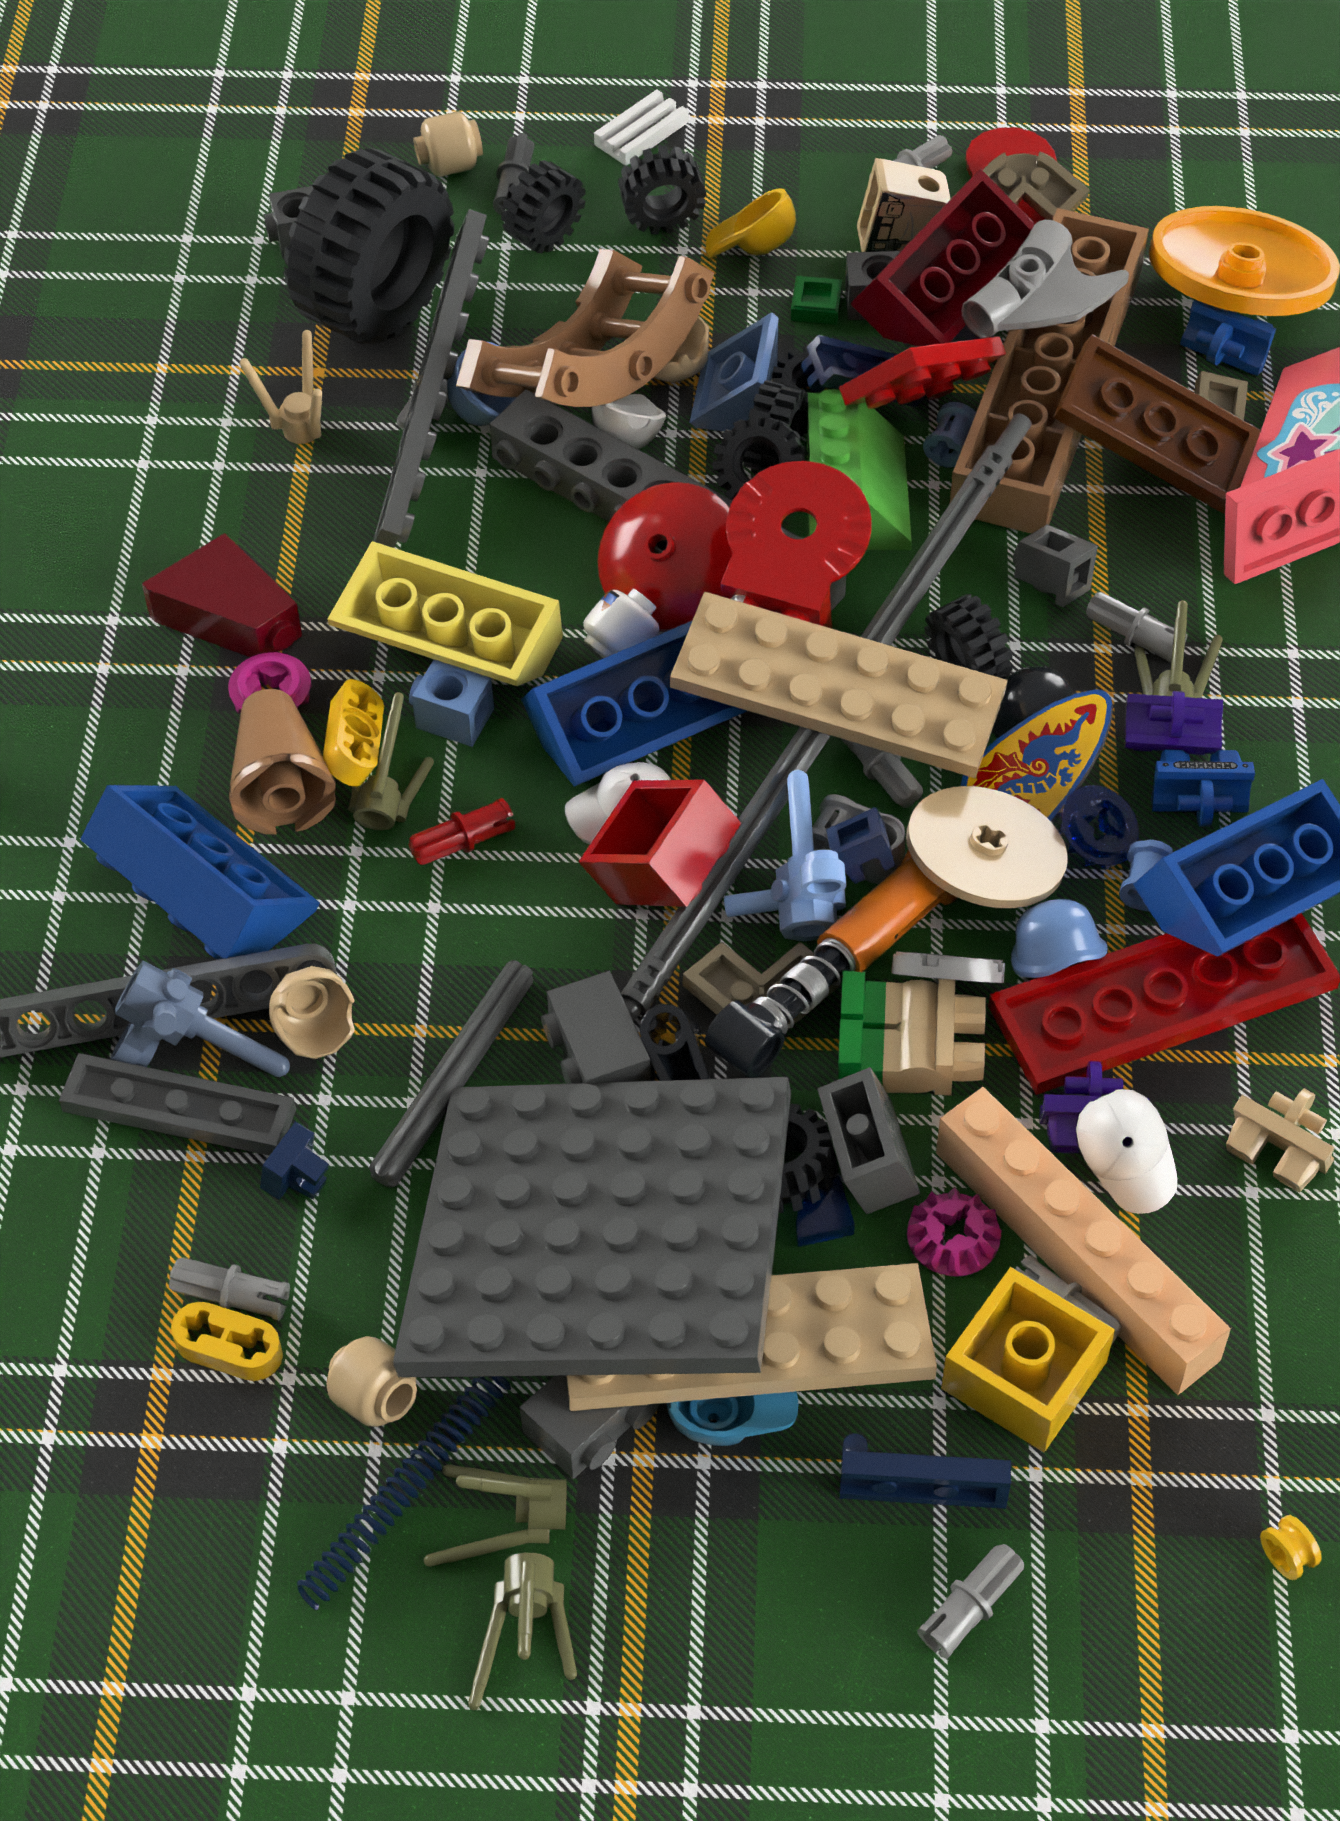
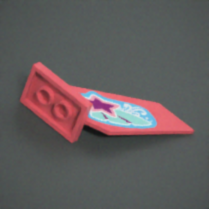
M1340 347L1283 368L1241 487L1226 493L1224 575L1234 584L1340 543Z

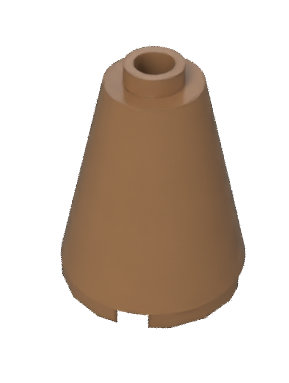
M260 690L248 696L243 702L229 788V801L235 819L247 829L277 835L275 827L295 823L296 831L310 828L327 816L333 809L336 800L335 778L325 766L326 763L292 698L281 690Z

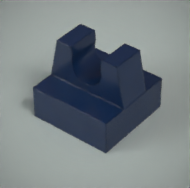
M876 807L826 829L830 850L838 853V859L845 864V873L855 884L865 880L862 864L869 860L877 858L884 870L895 866L885 823Z
M296 1121L262 1165L260 1184L262 1190L280 1200L290 1187L314 1200L326 1183L327 1178L323 1175L329 1167L326 1161L312 1152L315 1133Z

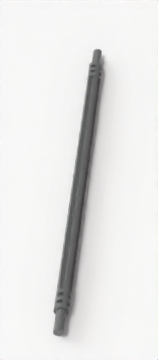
M1015 414L995 445H990L985 449L981 458L977 461L973 470L969 473L963 485L861 635L862 638L891 646L988 498L994 492L996 486L1004 477V474L1012 465L1011 456L1032 425L1028 417L1023 414ZM799 727L738 818L741 825L730 840L727 852L717 860L702 883V889L698 896L687 907H679L648 954L640 963L638 969L629 979L626 987L621 991L620 994L633 1022H635L639 1015H645L651 1008L653 1002L661 993L662 988L667 984L672 973L788 801V775L794 770H802L806 773L831 735Z

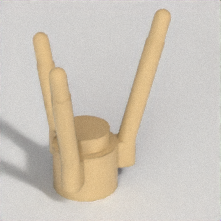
M305 330L302 333V392L288 395L280 409H277L249 360L246 358L240 360V366L269 415L272 429H282L285 438L296 444L309 443L321 437L322 391L318 388L313 391L311 331Z

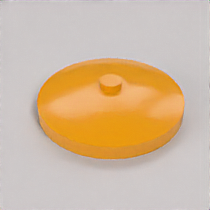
M1204 206L1174 212L1164 217L1156 225L1149 248V259L1153 268L1164 281L1176 290L1205 304L1250 315L1287 316L1312 311L1325 304L1331 298L1340 272L1339 261L1335 253L1318 236L1288 220L1244 208Z

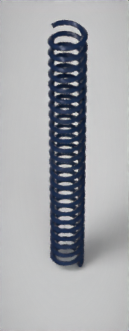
M485 1376L472 1379V1387H466L464 1389L465 1395L457 1397V1404L449 1406V1413L441 1415L442 1422L434 1423V1431L427 1432L426 1440L418 1442V1449L410 1451V1459L402 1460L403 1468H395V1477H388L386 1479L387 1486H380L378 1488L379 1495L370 1497L371 1505H363V1514H356L354 1516L355 1523H348L346 1525L347 1533H339V1542H331L330 1551L322 1553V1561H315L314 1570L305 1572L306 1580H298L297 1588L300 1595L314 1610H319V1605L307 1594L302 1585L312 1589L325 1602L330 1601V1596L314 1583L311 1576L320 1579L332 1592H338V1586L321 1572L319 1566L327 1569L338 1581L346 1582L345 1575L332 1566L327 1557L336 1560L347 1572L354 1573V1567L338 1554L335 1547L342 1549L356 1563H363L362 1557L347 1546L343 1538L351 1540L363 1553H371L369 1546L356 1537L351 1529L360 1531L370 1543L374 1545L379 1544L378 1538L371 1531L363 1527L359 1519L368 1522L380 1535H387L385 1527L373 1519L367 1510L375 1512L387 1525H395L394 1519L380 1509L375 1501L382 1502L395 1516H403L402 1510L395 1503L387 1499L383 1491L389 1492L402 1506L411 1507L410 1501L402 1493L394 1489L391 1482L399 1484L412 1498L419 1497L417 1490L402 1480L399 1473L407 1475L420 1489H426L425 1481L410 1471L407 1464L414 1465L425 1478L434 1480L433 1472L417 1461L415 1454L422 1456L433 1469L437 1471L442 1470L441 1463L425 1452L423 1445L430 1447L433 1453L442 1461H450L448 1453L433 1443L430 1437H436L450 1452H458L455 1443L441 1434L438 1428H444L458 1443H465V1437L457 1429L449 1425L446 1419H452L464 1433L468 1435L473 1434L472 1427L465 1420L456 1416L454 1409L459 1410L473 1425H481L479 1417L464 1407L461 1401H467L479 1415L483 1417L489 1416L488 1410L480 1402L472 1398L469 1392H474L488 1407H496L495 1400L489 1394L479 1389L477 1383H482L494 1397L498 1399L504 1398L500 1388L487 1380ZM491 1376L501 1388L511 1390V1384L504 1376Z

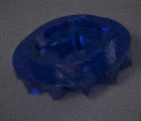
M1084 786L1070 794L1065 804L1058 811L1062 818V825L1058 832L1065 835L1070 843L1068 853H1079L1084 858L1085 866L1098 864L1105 870L1125 862L1130 845L1139 840L1138 822L1129 804L1116 792L1102 786ZM1099 814V830L1106 834L1095 840L1093 836L1094 828L1088 823Z

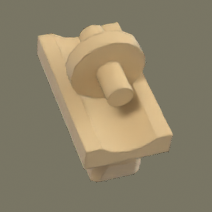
M1307 1089L1301 1090L1294 1101L1277 1091L1273 1094L1268 1106L1285 1115L1284 1118L1243 1094L1234 1106L1235 1123L1226 1142L1227 1150L1251 1164H1254L1267 1141L1284 1150L1285 1153L1275 1167L1273 1176L1293 1190L1301 1192L1315 1177L1318 1170L1326 1174L1334 1161V1157L1331 1156L1334 1151L1332 1145L1300 1128V1125L1319 1135L1327 1122L1323 1117L1310 1111L1315 1094Z

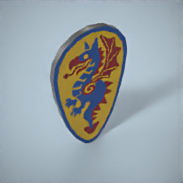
M1095 689L1073 694L1044 707L985 749L976 778L963 775L961 786L984 787L1015 796L1036 808L1053 824L1072 801L1104 747L1112 719L1113 703L1111 697L1107 692Z

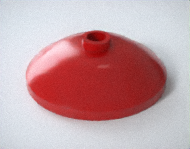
M682 482L659 484L634 495L613 515L600 542L598 572L605 594L613 589L619 590L626 595L633 588L639 591L657 607L651 616L657 621L660 632H667L693 621L704 592L722 596L720 583L732 556L726 531L729 506L708 489ZM661 540H667L666 549L662 553L655 554V545Z

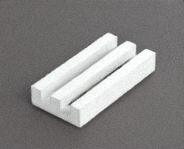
M655 90L595 131L594 145L627 166L630 163L629 159L634 155L640 157L643 154V150L651 149L689 122V110L683 106L676 109V101L671 98L664 101L663 93Z

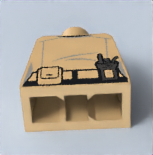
M875 158L857 222L861 252L901 251L951 199L946 175L939 170Z

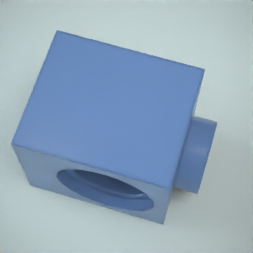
M434 659L425 675L417 676L410 690L409 703L413 705L416 728L473 747L494 710L491 678Z

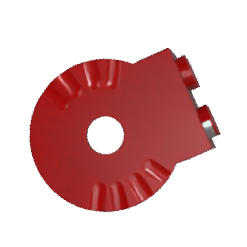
M810 461L785 462L757 473L755 477L740 488L728 511L726 531L732 556L720 583L722 597L832 629L830 586L833 582L848 574L859 563L867 550L871 538V512L868 501L860 487L843 472L831 466ZM794 512H805L814 517L817 527L809 537L793 539L788 537L781 529V524L785 517Z

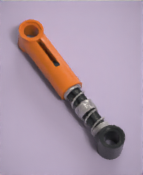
M908 850L899 867L819 936L814 956H806L802 958L800 963L795 964L792 969L781 977L780 984L770 986L767 991V997L761 996L753 1003L750 1002L746 1005L736 1000L725 1006L711 1023L705 1036V1046L748 1078H757L771 1066L778 1056L785 1040L784 1034H786L788 1028H792L794 1025L793 1019L799 1013L807 1014L809 1010L814 1009L817 1004L827 997L829 993L828 987L840 985V977H843V971L863 972L940 902L943 905H949L958 897L943 890L924 875Z

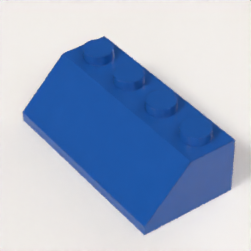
M692 621L534 687L521 699L542 747L574 787L605 774L616 766L635 761L747 712V710L670 688V676Z
M1321 779L1161 858L1133 885L1162 931L1218 957L1340 894V804L1325 781Z
M107 785L80 839L97 853L96 859L99 863L121 873L133 883L131 887L136 894L158 904L168 913V919L172 924L194 934L205 944V951L217 960L269 951L315 913L320 904L318 900L177 786Z

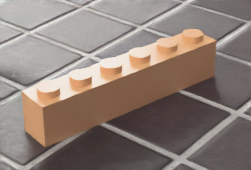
M984 1087L977 1090L940 1118L936 1154L976 1194H979L980 1198L991 1209H995L996 1214L1067 1284L1073 1282L1079 1284L1082 1287V1295L1118 1320L1121 1324L1118 1336L1177 1395L1181 1394L1221 1361L1231 1328Z

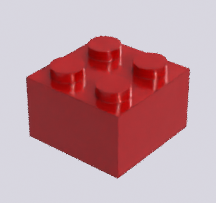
M705 779L633 780L579 860V863L615 904L687 907L700 893L702 883L717 860L727 852L730 845L729 842L738 830L741 822Z

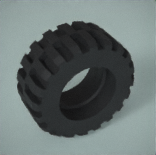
M369 148L345 154V158L335 160L328 166L329 171L325 175H319L312 184L314 189L308 197L304 196L298 207L301 211L297 221L292 222L289 231L291 241L290 245L285 248L284 260L288 265V268L284 270L285 282L289 288L288 293L300 313L306 318L360 344H375L387 341L388 338H394L403 332L405 325H411L419 317V310L423 306L426 307L433 297L431 293L436 283L440 284L444 275L442 269L445 260H449L452 247L449 245L450 237L454 236L455 226L450 218L454 214L453 206L440 180L436 179L434 175L386 152Z

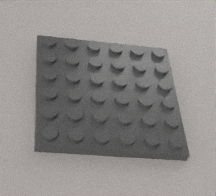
M788 1077L456 1087L449 1098L393 1359L398 1377L761 1373L791 1098Z

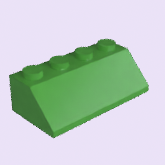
M828 389L821 393H808L807 461L831 466L846 474L860 487L868 501L872 517V532L867 550H911L912 539L904 436L874 408L868 409L866 403L845 406L840 390ZM808 514L810 536L815 531L817 522L813 516Z

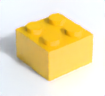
M1010 1267L946 1355L941 1389L1045 1453L1107 1363L1115 1329Z

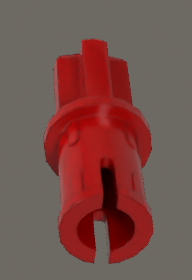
M503 798L463 815L456 811L450 815L449 821L413 834L409 838L410 852L415 861L420 865H425L459 850H463L466 853L472 852L475 844L504 832L513 831L515 829V820H506L507 817L513 816V813Z

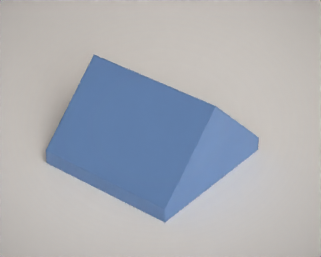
M771 312L708 351L707 362L700 372L689 422L695 428L725 431L726 429L731 430L734 428L733 423L740 419H749V412L754 407L753 400L755 395L759 394V387L766 380L772 381L774 366L777 367L778 317Z

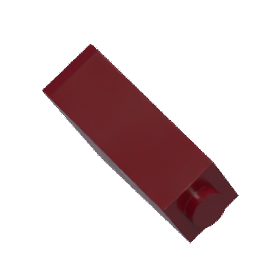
M225 533L142 583L149 616L154 622L248 657L262 653L282 651L302 636L297 603Z

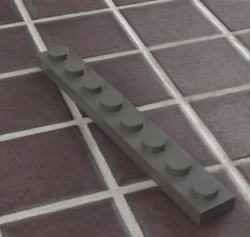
M468 209L456 236L373 542L392 548L395 547L397 541L406 543L412 529L415 515L407 513L410 500L417 502L425 481L426 474L418 471L421 459L428 461L436 440L437 433L429 430L432 419H440L448 393L440 390L443 379L448 380L452 376L458 358V353L451 351L453 339L461 340L469 316L468 313L461 311L464 301L470 303L479 279L478 274L472 273L474 262L481 264L489 242V237L482 234L487 215Z

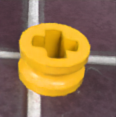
M1286 1515L1279 1520L1278 1530L1273 1527L1265 1529L1261 1532L1260 1540L1265 1554L1274 1567L1284 1577L1296 1580L1302 1576L1304 1572L1303 1566L1313 1568L1320 1564L1322 1557L1319 1546L1307 1527L1296 1517Z

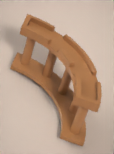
M599 249L588 281L575 301L578 309L566 322L558 321L548 331L533 339V343L524 346H496L483 340L469 339L456 386L473 393L498 397H518L526 389L534 393V397L572 407H594L624 398L649 382L676 354L687 338L704 302L710 294V285L714 272L686 256H678L672 276L640 273L642 269L640 264L615 250ZM634 292L662 294L659 303L646 321L621 319ZM612 337L626 339L609 350L600 351L604 344Z

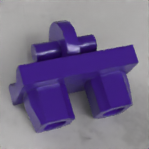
M1173 691L1172 696L1128 693L1126 698L1124 748H1131L1135 751L1184 750L1187 754H1214L1218 750H1222L1223 700L1185 697L1183 691Z
M1088 1061L1086 1077H1065V1094H1085V1096L1044 1095L1043 1105L1039 1107V1124H1047L1048 1141L1052 1153L1081 1152L1076 1133L1079 1114L1089 1102L1095 1101L1102 1097V1095L1110 1094L1115 1090L1123 1089V1079L1102 1078V1065L1100 1061ZM1125 1137L1122 1141L1123 1146L1131 1145L1132 1138Z

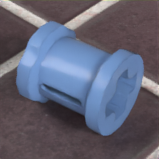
M948 402L942 405L937 414L938 425L935 431L926 437L923 444L926 456L939 466L946 468L955 467L976 412L966 404L959 402ZM950 448L954 449L951 454H949Z
M1151 839L1136 841L1130 845L1127 859L1131 863L1128 878L1122 882L1119 891L1120 899L1127 906L1150 912L1133 884L1161 858L1173 853V849L1169 845Z

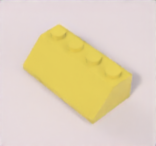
M373 541L327 619L330 626L514 686L522 685L543 676L563 638L559 600Z

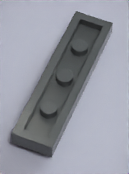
M78 1053L59 1098L62 1111L66 1113L269 1156L288 1132L296 1112L295 1101L292 1097Z

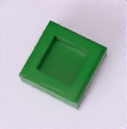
M796 276L791 305V321L837 325L843 280Z

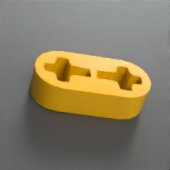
M206 1302L187 1304L173 1317L171 1331L176 1348L183 1358L192 1363L250 1381L268 1378L281 1365L283 1353L278 1333L271 1324L264 1320ZM203 1323L209 1324L213 1336L201 1334L196 1342L191 1341L189 1329L198 1331ZM257 1341H263L266 1354L256 1352L251 1360L246 1359L241 1346L253 1348Z

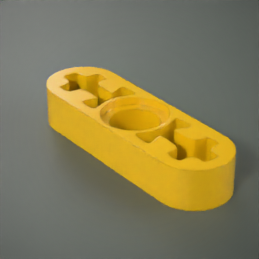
M355 679L346 680L330 702L323 759L331 775L350 786L362 785L378 764L384 703L378 693L367 684Z

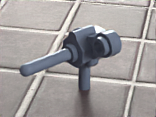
M142 960L131 976L116 1005L115 1014L129 1021V1024L120 1036L110 1060L147 1067L161 1039L176 1046L183 1036L192 1039L196 1035L275 1077L285 1076L289 1072L290 1062L285 1056L207 1016L208 1009L200 1006L203 992L190 986L192 978L178 969L172 968L171 971L166 973Z

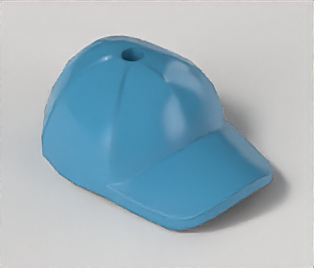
M795 1391L667 1403V1409L677 1430L690 1440L708 1445L729 1446L740 1443L748 1436L781 1431L791 1427L798 1415V1396ZM715 1419L718 1422L711 1423L709 1420Z

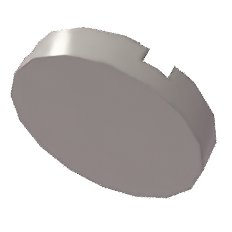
M896 951V954H893L892 974L1004 983L1005 963H1002L1003 960L975 959Z

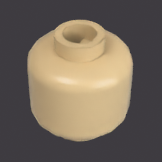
M460 111L425 119L421 124V136L413 138L419 164L428 163L429 169L437 177L471 170L476 165L477 157L483 155L481 137L476 121H468L464 113Z
M365 1336L353 1340L334 1354L329 1364L326 1386L329 1398L339 1408L364 1425L378 1427L399 1420L409 1411L416 1399L417 1379L416 1377H398L393 1364L396 1349L379 1338Z

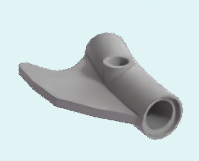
M1042 220L1033 226L1019 250L1006 266L988 284L963 303L962 316L970 331L980 338H989L998 331L1039 328L1077 321L1104 304L1127 284L1129 272L1119 270L1098 276H1088L1081 273L1073 262L1071 254L1073 242L1069 230L1054 220Z

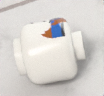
M634 588L628 595L619 590H609L583 622L584 629L588 634L584 642L602 658H605L653 638L659 633V625L651 616L657 607Z

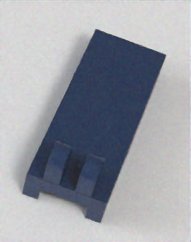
M818 335L806 347L809 356L801 363V367L805 376H808L807 382L811 391L819 392L827 387L839 390V387L898 354ZM925 394L921 398L903 405L917 407L927 396Z
M857 1433L849 1434L843 1441L840 1499L1006 1509L1011 1486V1460L867 1452V1440Z

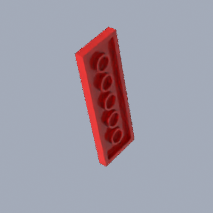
M1301 913L1218 957L1166 933L1108 953L1100 959L1088 960L1062 969L1050 976L1036 978L992 993L989 996L988 1007L1033 1091L1038 1095L1065 1085V1077H1086L1088 1061H1100L1103 1072L1338 989L1340 973Z

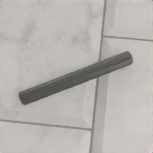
M516 960L506 963L371 1162L369 1170L373 1180L388 1188L398 1185L447 1112L450 1094L456 1087H463L532 985L533 971L527 965H522Z

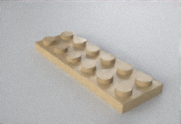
M704 592L670 676V688L976 778L1007 685L1006 679L708 592Z
M918 1263L772 1275L761 1373L566 1376L570 1411L931 1380L936 1377L937 1364Z

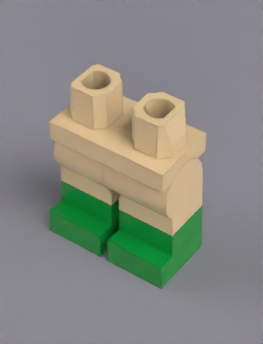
M843 971L838 1080L871 1067L887 1093H924L935 1090L934 1095L950 1096L952 1095V1081L983 1080L985 1043L954 1042V1033L984 1034L986 997L955 994V980L938 979V984L926 980H910L904 983L865 981V972Z

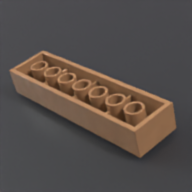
M1057 208L1053 220L1065 226L1072 236L1071 254L1078 271L1088 276H1098L1126 270L1129 272L1128 282L1104 304L1077 321L1008 331L1003 344L1006 355L996 361L953 470L950 503L969 473L973 470L977 461L981 458L985 449L990 445H995L1015 414L1025 415L1030 419L1032 425L1012 454V465L1004 474V477L996 486L975 520L1031 534L1043 526L1049 525L1082 436L1081 433L1056 420L1053 416L1081 349L1089 337L1093 334L1110 345L1115 346L1142 272L1148 228Z

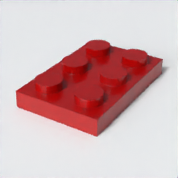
M1000 336L911 347L839 387L845 406L866 403L868 409L883 406L895 399L898 404L909 403L921 398L925 394L928 400H933L955 390L953 383L963 378V381H969L991 371L989 364L1005 356L1006 352Z

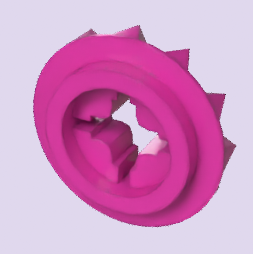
M278 652L262 653L246 659L237 666L229 680V695L237 713H241L243 702L248 696L262 690L260 681L265 685L268 684L271 688L279 687L281 691L287 693L292 698L297 709L300 705L309 703V692L312 687L310 673L306 666L297 658Z
M954 1187L949 1193L936 1195L931 1191L924 1202L919 1206L914 1205L907 1226V1239L914 1256L928 1269L947 1276H965L978 1272L993 1260L999 1249L1002 1230L999 1228L996 1210L989 1209L984 1205L979 1194L973 1197L960 1194L956 1187ZM961 1218H964V1234L967 1237L957 1234L952 1240L949 1239L944 1246L945 1226L942 1222L951 1226L956 1220L960 1221Z

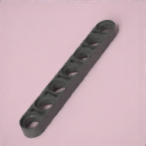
M302 944L175 967V969L192 978L191 983L197 980H206L216 987L217 993L215 997L209 1002L200 1004V1006L208 1009L206 1015L213 1019L268 1009L271 995L285 975L295 972L298 966L305 961L317 960L322 962L327 969L337 974L332 954L325 947L318 944ZM172 968L164 969L162 971L167 973L168 971H171ZM253 970L266 972L272 978L270 987L261 993L247 992L240 984L242 977L247 972ZM131 976L0 999V1057L121 1036L129 1021L116 1015L115 1008ZM93 1000L104 1006L106 1014L96 1023H84L75 1017L73 1011L79 1003ZM39 1011L49 1018L50 1025L43 1032L31 1034L21 1029L17 1021L25 1012Z

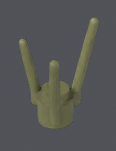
M1184 600L1179 601L1177 604L1171 670L1162 672L1153 683L1144 648L1137 646L1134 649L1141 686L1145 695L1172 696L1173 691H1183L1185 697L1201 698L1223 639L1220 635L1213 637L1193 685L1189 675L1182 671L1188 604Z
M400 692L395 693L393 696L376 774L370 776L367 782H363L362 785L352 786L348 810L353 813L355 821L373 830H389L393 828L395 821H406L409 806L434 764L433 758L426 757L402 796L400 791H398V783L394 779L387 777L404 696Z
M445 1465L442 1470L443 1474L447 1477L457 1478L456 1485L460 1488L516 1496V1523H528V1529L428 1554L424 1557V1564L431 1567L527 1543L549 1544L550 1529L565 1530L567 1480L527 1478L471 1467Z
M519 1553L505 1560L504 1581L496 1583L494 1587V1605L472 1683L473 1686L468 1701V1706L471 1710H477L481 1705L508 1607L509 1612L513 1616L518 1617V1657L522 1660L528 1659L531 1653L533 1618L545 1615L547 1607L550 1608L565 1677L568 1680L576 1678L577 1670L573 1656L574 1652L564 1610V1585L554 1581V1562L551 1558L538 1553Z

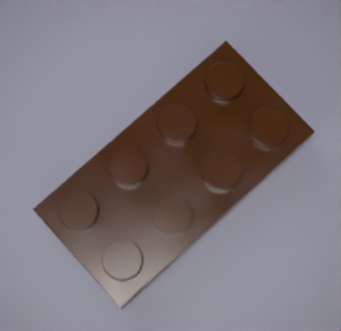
M1093 334L1081 349L1053 416L1056 420L1223 514L1225 513L1226 493L1240 488L1261 433L1260 429Z

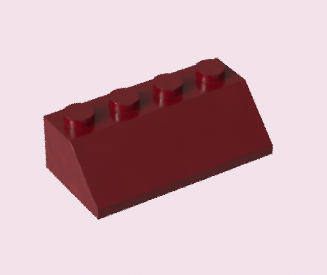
M980 169L850 304L883 338L915 346L950 343L966 325L962 316L963 303L988 284L1006 266L1019 250L1035 223Z

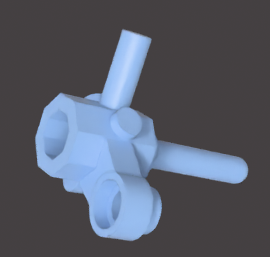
M794 770L787 777L793 856L788 859L787 863L776 869V880L773 882L771 889L727 895L724 897V906L727 917L779 910L780 931L784 938L805 942L818 940L819 936L838 920L837 910L846 907L845 864L838 859L837 852L832 850L814 851L809 779L804 771Z

